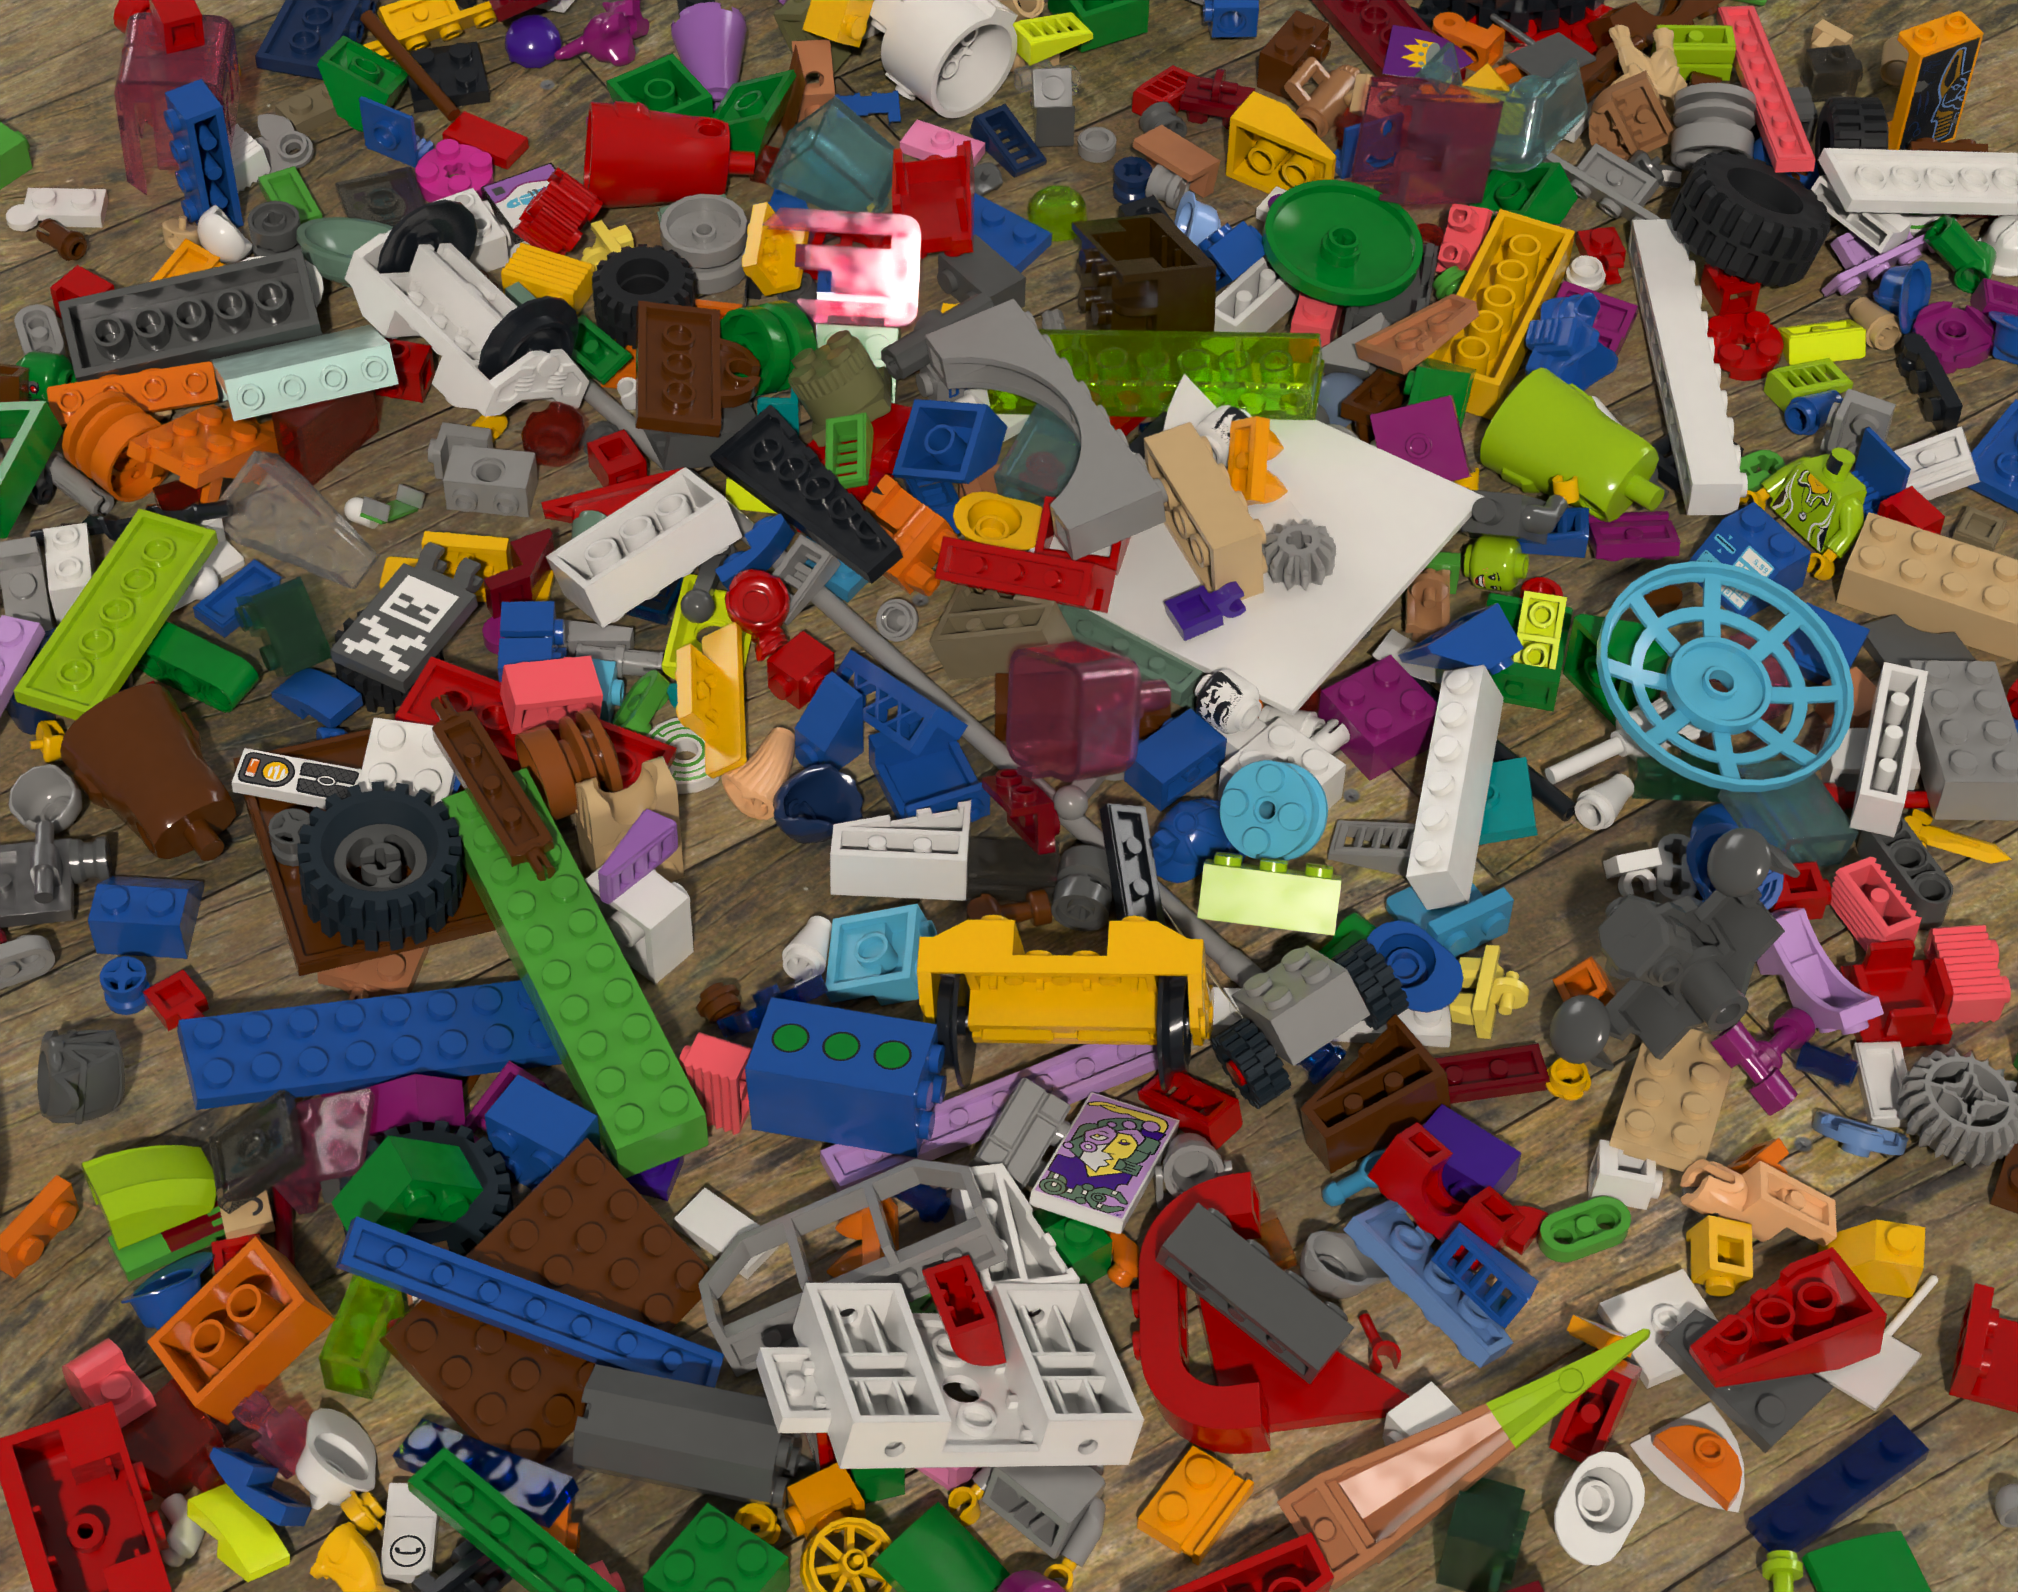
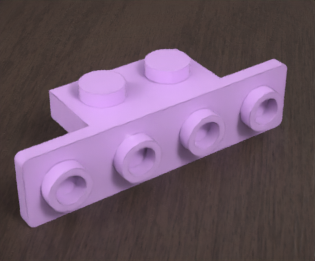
M1852 231L1837 237L1830 244L1846 271L1834 277L1821 291L1825 297L1838 291L1841 296H1844L1858 288L1862 284L1861 280L1867 277L1870 278L1871 282L1883 277L1884 273L1891 266L1897 263L1900 266L1909 265L1922 256L1921 252L1927 249L1931 253H1935V251L1924 240L1925 234L1914 238L1909 231L1907 239L1898 247L1885 253H1879Z

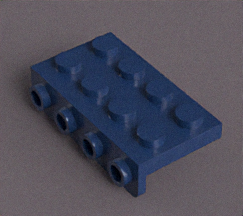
M285 0L255 55L257 68L323 80L317 66L319 59L343 35L360 43L365 27L360 21V17L367 10H372L375 14L376 5L379 0Z

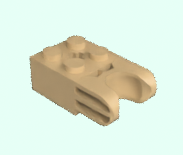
M663 756L643 762L640 776L636 782L618 792H604L599 789L596 777L576 783L578 809L575 810L580 860L581 867L587 878L605 863L641 813L646 809L672 819L677 824L678 849L655 868L656 872L670 883L684 878L678 791L676 781Z

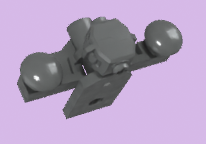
M1735 828L1718 838L1709 853L1707 862L1708 875L1716 890L1705 902L1688 895L1675 901L1661 904L1631 894L1612 901L1605 911L1607 918L1598 927L1601 951L1607 957L1605 970L1610 976L1621 980L1630 978V980L1606 1006L1599 999L1590 995H1577L1560 1005L1550 1025L1551 1044L1558 1056L1569 1063L1582 1064L1590 1061L1594 1066L1612 1071L1616 1066L1603 1051L1609 1036L1623 1041L1630 1033L1636 1034L1642 1039L1655 1058L1661 1060L1693 1028L1707 1025L1712 1031H1722L1736 1024L1745 1015L1749 1006L1745 995L1755 962L1785 932L1759 900L1762 894L1757 888L1765 880L1769 869L1781 875L1785 873L1794 878L1801 874L1782 850L1767 843L1764 836L1754 829Z

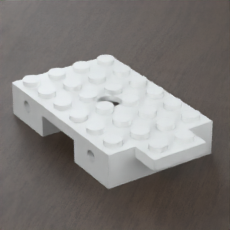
M805 1283L793 1325V1331L799 1347H760L756 1359V1365L778 1433H828L839 1469L1129 1465L1144 1418L1087 1284L994 1283L989 1303L998 1323L1007 1363L994 1366H978L963 1361L955 1354L938 1313L911 1312L901 1283ZM845 1309H855L850 1316L841 1317L840 1315ZM1033 1309H1041L1038 1315L1029 1317L1028 1312ZM952 1382L960 1383V1387L965 1393L977 1396L979 1399L968 1403L956 1401L944 1392L943 1386Z

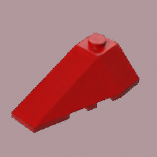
M1831 1247L1790 1263L1780 1271L1779 1279L1767 1289L1760 1288L1752 1294L1750 1302L1735 1315L1728 1314L1690 1345L1689 1354L1715 1388L1838 1370L1880 1353L1887 1314L1837 1251Z

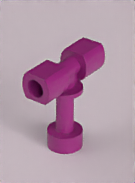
M1798 1008L1787 1009L1775 1021L1773 1026L1775 1035L1768 1042L1764 1040L1756 1041L1740 1020L1733 1026L1720 1032L1711 1041V1044L1731 1068L1740 1064L1755 1083L1749 1091L1769 1116L1785 1108L1798 1095L1796 1090L1780 1072L1783 1065L1781 1055L1788 1048H1802L1815 1034V1024L1812 1018Z

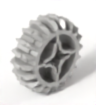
M1951 1048L1945 1054L1935 1050L1928 1057L1922 1056L1919 1061L1915 1062L1911 1071H1908L1902 1080V1087L1898 1093L1897 1104L1901 1106L1899 1119L1908 1122L1906 1134L1918 1135L1920 1137L1919 1147L1929 1146L1934 1150L1935 1159L1941 1155L1948 1156L1953 1166L1964 1160L1971 1169L1980 1162L1989 1166L1997 1158L2002 1160L2004 1156L2010 1153L2014 1144L2018 1143L2017 1082L2004 1079L2005 1068L1995 1070L1990 1067L1989 1057L1979 1061L1974 1058L1971 1050L1963 1056H1960L1954 1048Z

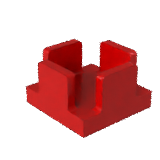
M1913 940L1870 943L1862 964L1840 966L1839 972L1851 984L1867 994L1879 997L1884 1012L1883 1015L1868 1020L1869 1027L1867 1029L1854 1033L1856 1042L1900 1041L1902 1048L1949 1044L1953 1032L1947 1013L1954 991L1944 959L1933 958L1931 963L1929 959L1912 961L1916 949Z

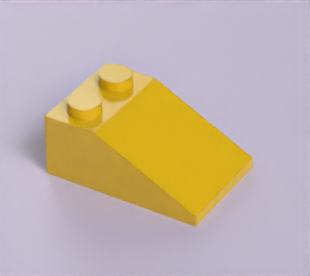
M1253 91L1230 117L1226 176L1267 194H1270L1276 186L1289 190L1306 182L1334 180L1337 156L1288 105Z

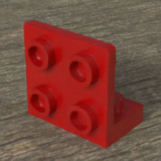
M1975 1283L1962 1316L1949 1395L2018 1413V1322L2000 1318V1309L1992 1307L1995 1288Z

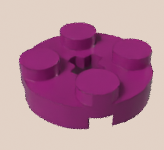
M1942 301L1930 304L1920 310L1911 333L1920 334L1926 339L1925 342H1928L1932 351L1934 350L1947 374L1954 373L1957 368H1970L1980 364L1988 358L1993 344L1994 328L1991 321L1985 314L1974 307L1966 305L1965 310L1952 308L1953 302ZM1947 334L1952 335V336H1958V335H1959L1960 337H1958V338L1950 337V336H1948Z

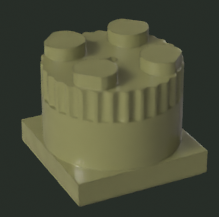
M848 330L836 332L827 340L826 345L814 351L812 348L804 349L791 360L795 368L789 374L788 383L813 421L812 437L818 447L826 446V419L867 413L870 422L890 412V374L885 366L879 369L876 368L857 337L851 336Z

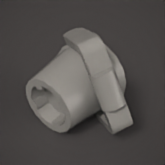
M1196 1133L1178 1135L1171 1140L1166 1149L1163 1167L1154 1166L1157 1208L1163 1210L1173 1199L1199 1183L1219 1176L1233 1174L1231 1160H1224L1223 1165L1221 1155L1204 1137ZM1163 1179L1166 1189L1170 1193H1163Z

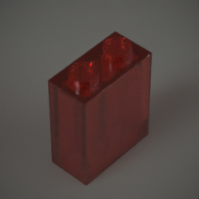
M373 390L271 413L281 469L310 487H313L380 431Z

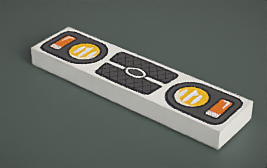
M244 748L232 780V790L235 793L326 809L325 799L336 793L341 800L348 797L347 787L359 783L361 769Z

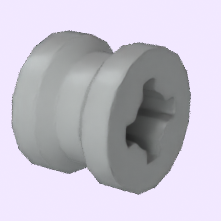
M1158 163L1150 174L1145 195L1146 197L1154 195L1157 200L1165 201L1167 207L1177 210L1181 198L1189 191L1191 182L1186 181Z

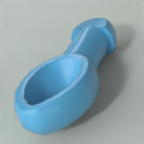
M1385 1150L1372 1152L1362 1160L1358 1171L1336 1183L1332 1181L1327 1184L1322 1190L1323 1201L1327 1205L1335 1207L1345 1203L1346 1198L1364 1188H1378V1185L1367 1175Z

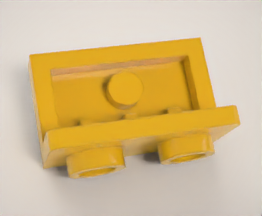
M768 202L753 205L750 223L747 226L748 237L745 254L742 256L744 273L753 280L764 296L795 290L801 286L810 231L805 222L785 226Z

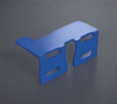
M898 91L878 94L877 92H872L871 96H860V93L846 96L835 94L836 118L888 113V126H890L891 122H901Z

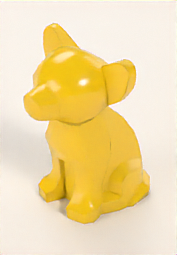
M351 1522L341 1524L328 1535L309 1573L317 1580L322 1577L326 1580L331 1578L343 1592H400L384 1584L380 1562L375 1550Z

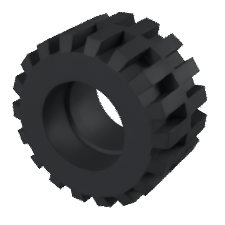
M1829 97L1825 101L1818 118L1815 138V159L1819 176L1826 175L1818 161L1823 148L1888 150L1887 118L1879 98Z
M638 244V247L635 248L626 246L621 248V252L613 251L608 254L607 260H601L597 265V271L593 272L592 290L596 324L613 340L616 339V342L622 347L631 345L632 349H636V310L638 300L695 307L692 268H689V263L685 258H679L678 253L672 249L665 251L663 246L647 247V244Z

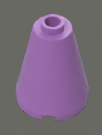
M698 3L683 9L679 13L680 19L676 23L673 20L671 36L682 64L712 95L713 112H715L731 85L738 83L747 27L745 17L734 7H732V11L721 9V3Z

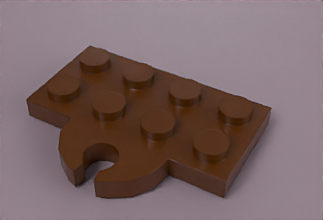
M638 300L636 310L635 428L719 437L721 430V408L740 406L748 403L756 395L761 377H758L761 367L758 359L750 350L742 345L720 338V310ZM733 373H742L748 377H738Z

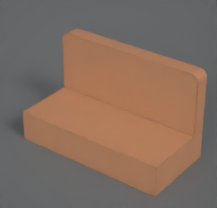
M1163 125L1134 139L1132 147L1146 155V161L1155 168L1159 163L1186 181L1191 182L1189 189L1203 198L1213 193L1220 164L1219 159Z

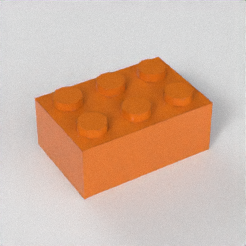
M255 1236L172 1316L147 1343L192 1404L204 1413L228 1425L336 1319L289 1259Z

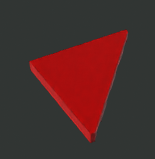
M1195 1293L1215 1386L1259 1382L1269 1406L1270 1433L1386 1418L1389 1411L1410 1397L1338 1351L1314 1381L1308 1384Z

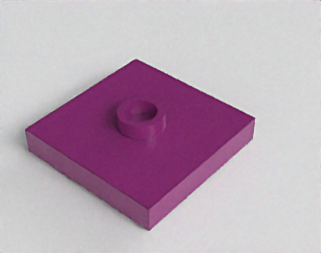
M1453 395L1370 415L1377 448L1450 481L1472 477Z

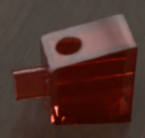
M174 1378L153 1396L157 1406L121 1428L131 1463L143 1462L151 1491L162 1498L167 1499L176 1493H181L185 1496L194 1486L204 1493L226 1483L209 1457L213 1447L224 1448L221 1434L209 1417L192 1404Z

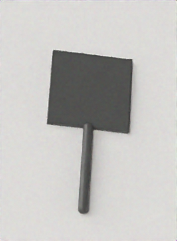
M1493 13L1490 15V19L1528 45L1505 55L1506 60L1542 85L1596 61L1594 55L1560 32L1535 42L1497 14Z

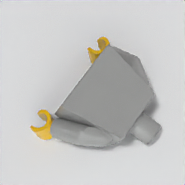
M1103 1465L983 1467L972 1478L975 1483L971 1488L962 1486L951 1491L948 1505L951 1513H953L960 1505L969 1503L970 1506L961 1513L960 1520L962 1525L970 1526L980 1518L981 1508L978 1501L982 1498V1501L1050 1557L1055 1559L1060 1554L1064 1556L1061 1564L1049 1566L1045 1570L1044 1576L1050 1579H1064L1067 1582L1063 1587L1065 1591L1073 1592V1572L1077 1565L1083 1567L1103 1532L1106 1506L1100 1498L1106 1486L1105 1480L1102 1477L1104 1467Z

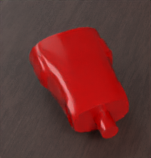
M615 101L613 104L590 102L586 130L583 186L596 194L597 198L603 202L600 209L672 204L684 197L697 194L722 195L725 194L728 174L754 175L755 152L730 150L729 124L722 120L649 110L646 105L640 102Z

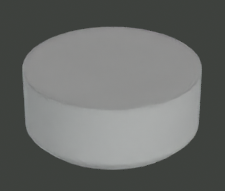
M1103 127L1085 129L1078 137V153L1084 160L1089 162H1106L1112 159L1116 153V136L1113 132Z

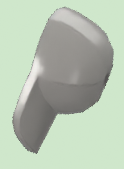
M1330 1231L1311 1233L1302 1249L1300 1274L1308 1284L1309 1291L1316 1295L1333 1299H1346L1358 1295L1370 1286L1389 1280L1388 1275L1371 1258L1365 1256L1357 1249L1355 1241L1347 1233Z

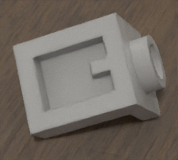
M442 422L437 438H431L428 447V461L434 464L435 478L443 480L453 445L493 448L491 429Z

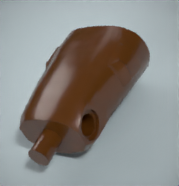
M147 683L128 688L99 702L73 722L64 735L60 750L61 758L74 774L76 783L85 791L93 804L111 809L157 858L172 859L194 850L201 860L211 861L222 853L224 843L218 835L230 825L237 815L234 802L220 779L203 757L200 733L195 729L186 712L180 711L167 689L159 684Z

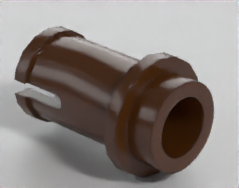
M47 218L39 224V227L50 234L47 235L37 230V239L56 249L61 258L70 261L79 260L83 257L87 250V242L82 233L77 230L69 231L51 218Z

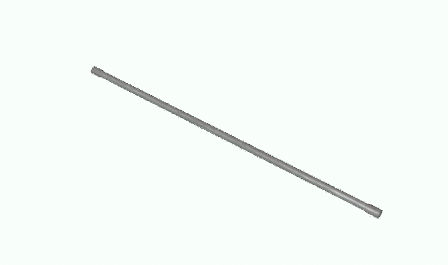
M574 362L589 380L583 399L607 421L616 425L619 431L625 429L634 444L664 470L644 430L635 428L636 418L596 384L589 374ZM687 468V469H689L691 472H693L695 475H697L699 478H701L703 481H705L707 484H709V483H708L703 477H701L694 469H692V468ZM727 500L743 536L741 540L751 548L744 534L752 530L755 523ZM785 550L771 566L772 568L776 569L787 554ZM798 571L793 575V577L801 582H804L807 576ZM825 585L813 597L811 602L899 681L945 711H951L953 716L967 724L968 727L962 734V737L999 770L1017 769L1023 771L1053 801L1054 795L1057 792L1053 787ZM1084 815L1072 821L1059 817L1060 824L1083 845L1095 846L1106 850L1103 832ZM1158 881L1161 902L1164 907V917L1172 923L1165 912L1166 910L1185 936L1189 939H1203L1205 953L1240 988H1243L1244 983L1252 976L1265 973L1240 950L1233 948L1202 919H1198L1194 912Z

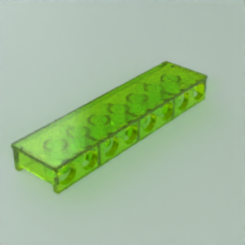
M1038 329L1041 335L1047 334L1050 337L1058 357H1065L1068 360L1075 379L1078 382H1085L1090 391L1092 401L1096 406L1101 404L1108 416L1158 417L1162 412L1168 411L1174 393L1185 374L1217 408L1223 405H1231L1247 411L1252 417L1259 416L1268 419L1316 420L1325 368V360L1322 359L1320 333ZM987 389L990 402L989 407L996 414L1055 415L1052 411L1030 399L1008 392Z

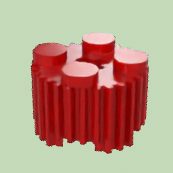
M557 167L547 179L549 182L548 186H544L536 197L534 196L520 215L519 220L521 222L515 226L512 232L532 246L565 255L567 251L570 252L583 235L580 230L587 221L590 222L595 217L603 202L597 198L596 194Z

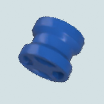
M129 956L116 957L108 961L103 966L99 975L106 1005L111 1011L122 1015L135 1014L143 1010L147 1006L143 991L150 987L143 963ZM128 985H132L131 988L126 989Z

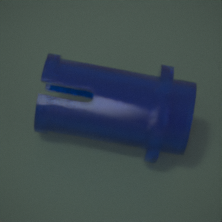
M1805 1042L1802 1046L1796 1063V1070L1835 1082L1834 1087L1838 1089L1842 1085L1849 1088L1852 1086L1859 1067V1061L1853 1060L1852 1054L1847 1052L1845 1056L1811 1045L1809 1042Z
M919 1184L892 1196L919 1212V1217L924 1222L933 1221L938 1223L945 1217L951 1205V1199L946 1196L947 1192L944 1188H933L925 1184Z

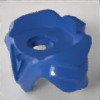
M1588 292L1583 296L1577 294L1569 297L1552 298L1541 304L1540 320L1530 321L1525 339L1526 346L1532 350L1525 367L1526 376L1540 367L1547 368L1566 383H1573L1585 391L1592 384L1616 369L1618 364L1617 355L1613 350L1605 347L1598 341L1600 333L1593 328L1595 318L1600 309V302L1593 293Z

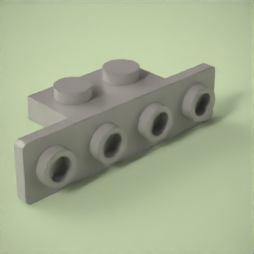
M1597 143L1594 144L1577 167L1540 145L1535 149L1534 154L1538 162H1560L1577 196L1584 200H1587L1588 197L1599 203L1600 208L1609 216L1618 218L1620 215L1630 221V225H1632V220L1661 219L1643 208L1659 188L1658 180Z

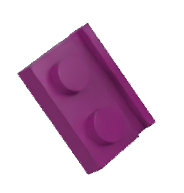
M1668 511L1623 513L1618 519L1611 522L1601 521L1589 514V542L1596 559L1620 561L1623 558L1644 557L1651 560H1659L1668 556H1679L1680 539L1672 520H1668Z

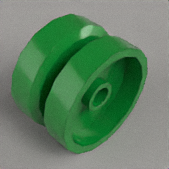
M779 300L758 306L742 307L728 311L720 320V338L736 342L747 348L761 365L758 376L761 377L760 384L754 397L791 389L788 378L792 369L795 368L791 360L804 349L812 348L813 351L817 349L813 327L805 313L794 303ZM733 373L738 377H748L742 373Z

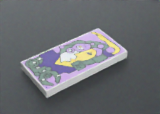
M1091 1092L1074 1119L1068 1133L1065 1134L1033 1187L1029 1204L1116 1234H1121L1154 1176V1166L1160 1165L1168 1145L1177 1135L1180 1120Z

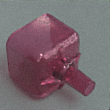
M1065 641L1017 649L1011 656L1009 665L1006 730L1008 753L1012 760L1021 766L1017 767V774L1030 779L1053 777L1064 782H1075L1120 774L1128 770L1135 763L1138 754L1140 718H1143L1144 713L1167 708L1171 701V690L1163 679L1142 680L1139 666L1129 657L1083 642Z

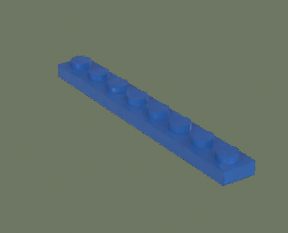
M357 1216L351 1220L336 1264L338 1269L602 1366L715 1388L724 1354Z

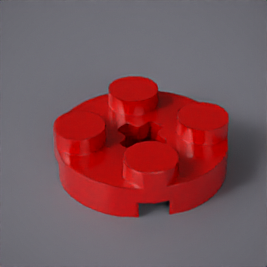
M1752 311L1748 314L1732 313L1723 316L1717 315L1708 321L1707 336L1713 337L1715 345L1713 361L1714 363H1719L1721 369L1730 372L1729 378L1738 381L1763 379L1767 377L1768 372L1772 371L1775 365H1779L1784 348L1783 338L1776 327L1770 324V318L1765 313ZM1736 344L1746 345L1749 347V349L1743 350V348L1740 345Z

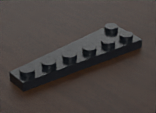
M769 405L710 455L715 468L777 514L781 513L786 521L869 583H874L903 558L900 548L868 512L863 510L859 501L842 487L838 478L830 469L827 470L814 451L799 439L796 431L773 406Z

